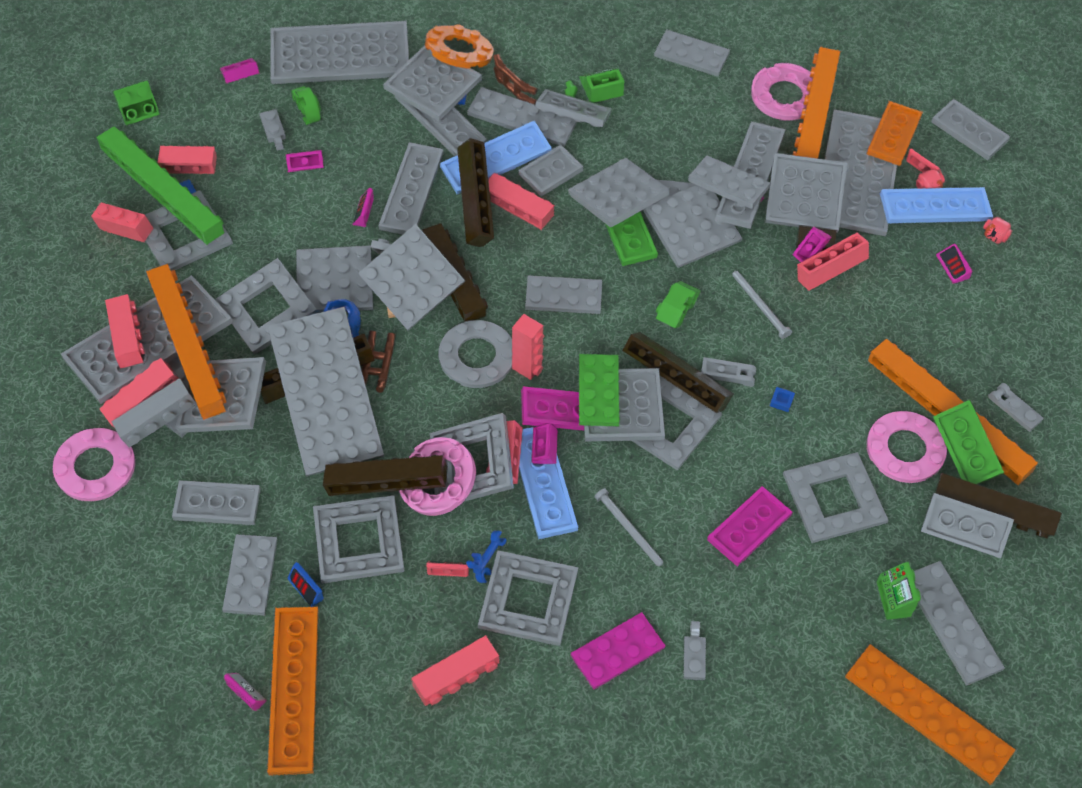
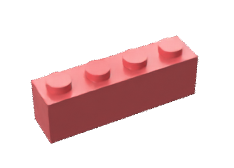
M493 173L488 179L490 201L541 230L554 216V205L538 197L535 193L523 189L520 185L514 184L504 176Z
M855 233L797 264L798 281L810 291L869 259V242L859 233Z
M128 294L105 300L115 358L120 369L143 363L142 355L145 354L143 344L139 342V340H142L140 329H137V326H140L137 314L134 315V312H137L135 302L130 301Z
M523 314L512 327V369L532 380L535 375L539 376L543 370V325Z
M160 358L152 362L143 373L138 374L130 384L122 387L119 393L113 398L108 399L99 410L114 427L113 420L173 383L179 377L170 365Z
M485 635L412 677V685L425 706L428 704L435 705L441 701L442 696L445 694H454L464 683H473L483 672L489 673L495 670L498 666L497 664H499V655Z

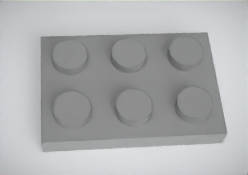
M559 145L521 168L519 175L542 197L582 172L583 166L562 145Z

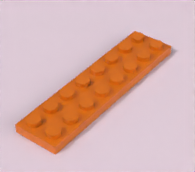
M318 607L275 608L268 775L313 774Z
M872 645L867 647L845 676V678L990 785L1015 752L1013 747Z

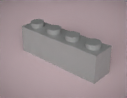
M179 378L113 420L112 423L119 437L130 448L197 403L188 387Z

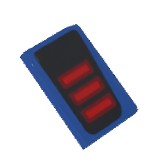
M296 562L287 579L311 607H314L324 598L322 590L302 566Z

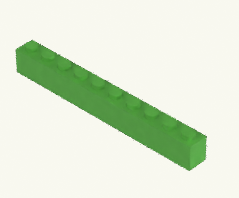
M114 126L97 136L100 148L206 245L224 234L222 219L218 215L215 216L207 205L204 206L197 196L191 195L187 187H182L175 177H171L164 167L161 168L154 158H150L144 149L138 148L134 140H129L122 130L119 131Z

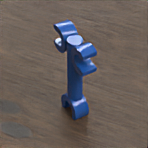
M501 531L492 532L491 543L482 556L479 553H472L474 561L466 562L467 567L473 569V572L476 574V580L479 583L487 582L484 574L491 575L492 572L489 568L484 567L497 547L503 546L506 543V538H499L502 533Z

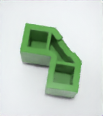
M682 281L676 282L671 286L664 301L658 305L656 309L658 314L655 319L673 328L680 327L688 309L694 307L700 290Z

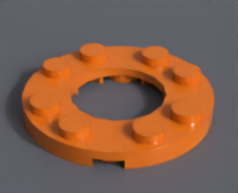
M462 25L435 26L427 33L425 40L426 49L431 50L432 56L455 67L471 68L478 65L480 68L486 66L492 60L494 50L491 43L480 35L479 31L466 29ZM454 38H457V41L465 40L469 45L470 43L473 44L472 47L475 51L470 53L454 51L444 44V40L451 41Z

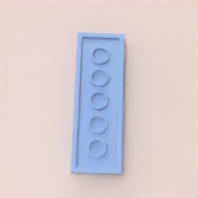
M535 121L485 143L488 179L493 173L501 175L551 151L550 144ZM457 155L441 162L440 167L456 194H460L461 182Z
M984 187L882 189L880 192L887 223L987 221L993 218Z
M533 427L523 429L519 471L538 539L578 531L577 521L558 456L556 464H533Z

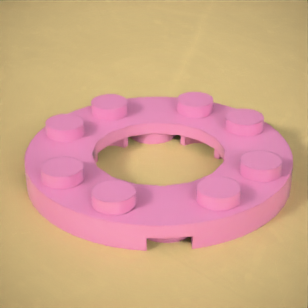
M789 63L774 64V67L763 68L753 79L751 88L753 102L763 113L775 119H800L802 109H806L807 106L803 104L805 95H809V91H806L808 82L813 79L809 77L810 71ZM789 81L801 88L803 96L800 101H795L790 105L788 103L780 104L772 98L769 88L776 82Z
M897 411L882 416L873 424L867 437V451L871 461H873L881 473L896 481L905 483L925 481L938 473L946 459L947 446L936 424L925 416L914 412ZM897 431H912L918 434L926 444L925 456L915 462L901 461L891 454L888 448V439Z
M105 428L86 429L74 434L61 445L53 461V474L58 486L68 496L81 501H98L111 497L129 482L135 468V455L132 447L129 448L117 432ZM89 448H104L112 454L114 464L106 476L90 481L82 479L76 474L74 469L75 461L80 454Z
M433 438L419 444L414 448L415 451L409 458L443 455L444 459L454 465L456 473L454 482L448 486L444 493L441 492L438 495H429L423 489L400 490V494L403 500L420 514L437 516L448 513L457 508L468 497L473 488L476 478L474 459L462 444L451 438Z

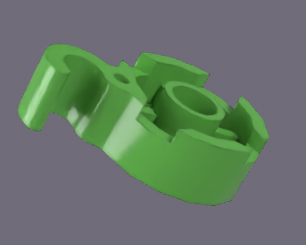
M303 86L291 90L292 98L295 100L298 109L305 115L303 117L304 123L309 125L320 121V104L310 87Z

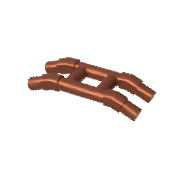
M495 54L493 58L496 66L493 70L497 81L503 84L517 99L536 104V99L530 98L521 91L535 95L537 88L520 80L506 67L500 55Z
M369 331L368 342L374 359L383 360L382 368L370 367L371 363L362 366L361 371L365 385L368 381V375L379 376L376 391L382 393L387 384L394 350L395 334L388 333L385 352L374 351L376 331Z

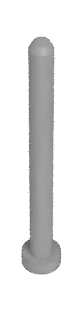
M734 271L732 275L779 331L778 336L781 339L790 336L792 330L780 322L738 271Z
M605 488L601 489L595 495V499L605 504L656 566L660 567L663 565V560L608 497L609 492Z

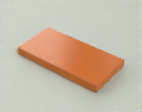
M889 101L867 150V155L901 166L923 112Z

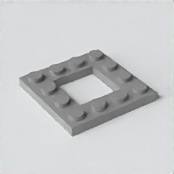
M200 190L191 194L197 196L204 206L207 205L216 216ZM164 206L145 214L154 228L145 242L159 265L168 264L171 271L233 244L232 239L223 227L224 234L207 245L198 239L173 250L160 228L178 219Z
M278 258L215 299L232 318V325L253 354L262 351L272 344L268 330L269 325L318 313L317 309ZM274 285L290 308L258 328L242 305Z
M660 376L661 398L692 417L693 420L674 443L667 439L632 442L678 471L721 418L722 413H715Z
M504 413L430 433V439L439 437L451 438L463 446L487 440L490 472L476 476L473 488L464 501L514 488L507 421ZM446 459L445 461L448 466L446 487L435 488V495L441 492L444 493L448 486L454 482V465Z
M858 452L783 472L784 479L811 543L888 523V518ZM846 477L860 509L824 518L811 486Z
M394 495L313 506L321 583L404 572ZM377 520L381 553L340 558L336 525Z
M497 551L478 628L561 646L578 567ZM513 577L553 585L545 619L504 611Z

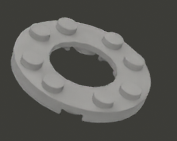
M472 320L460 323L450 329L440 343L439 362L441 368L451 380L465 387L483 388L494 385L503 380L512 369V338L502 327L488 321ZM475 338L484 339L494 346L496 356L488 366L482 368L468 367L461 362L458 356V351L462 344Z

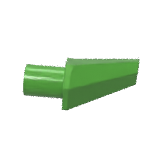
M567 81L565 94L575 98L578 89L576 85H573L572 81Z

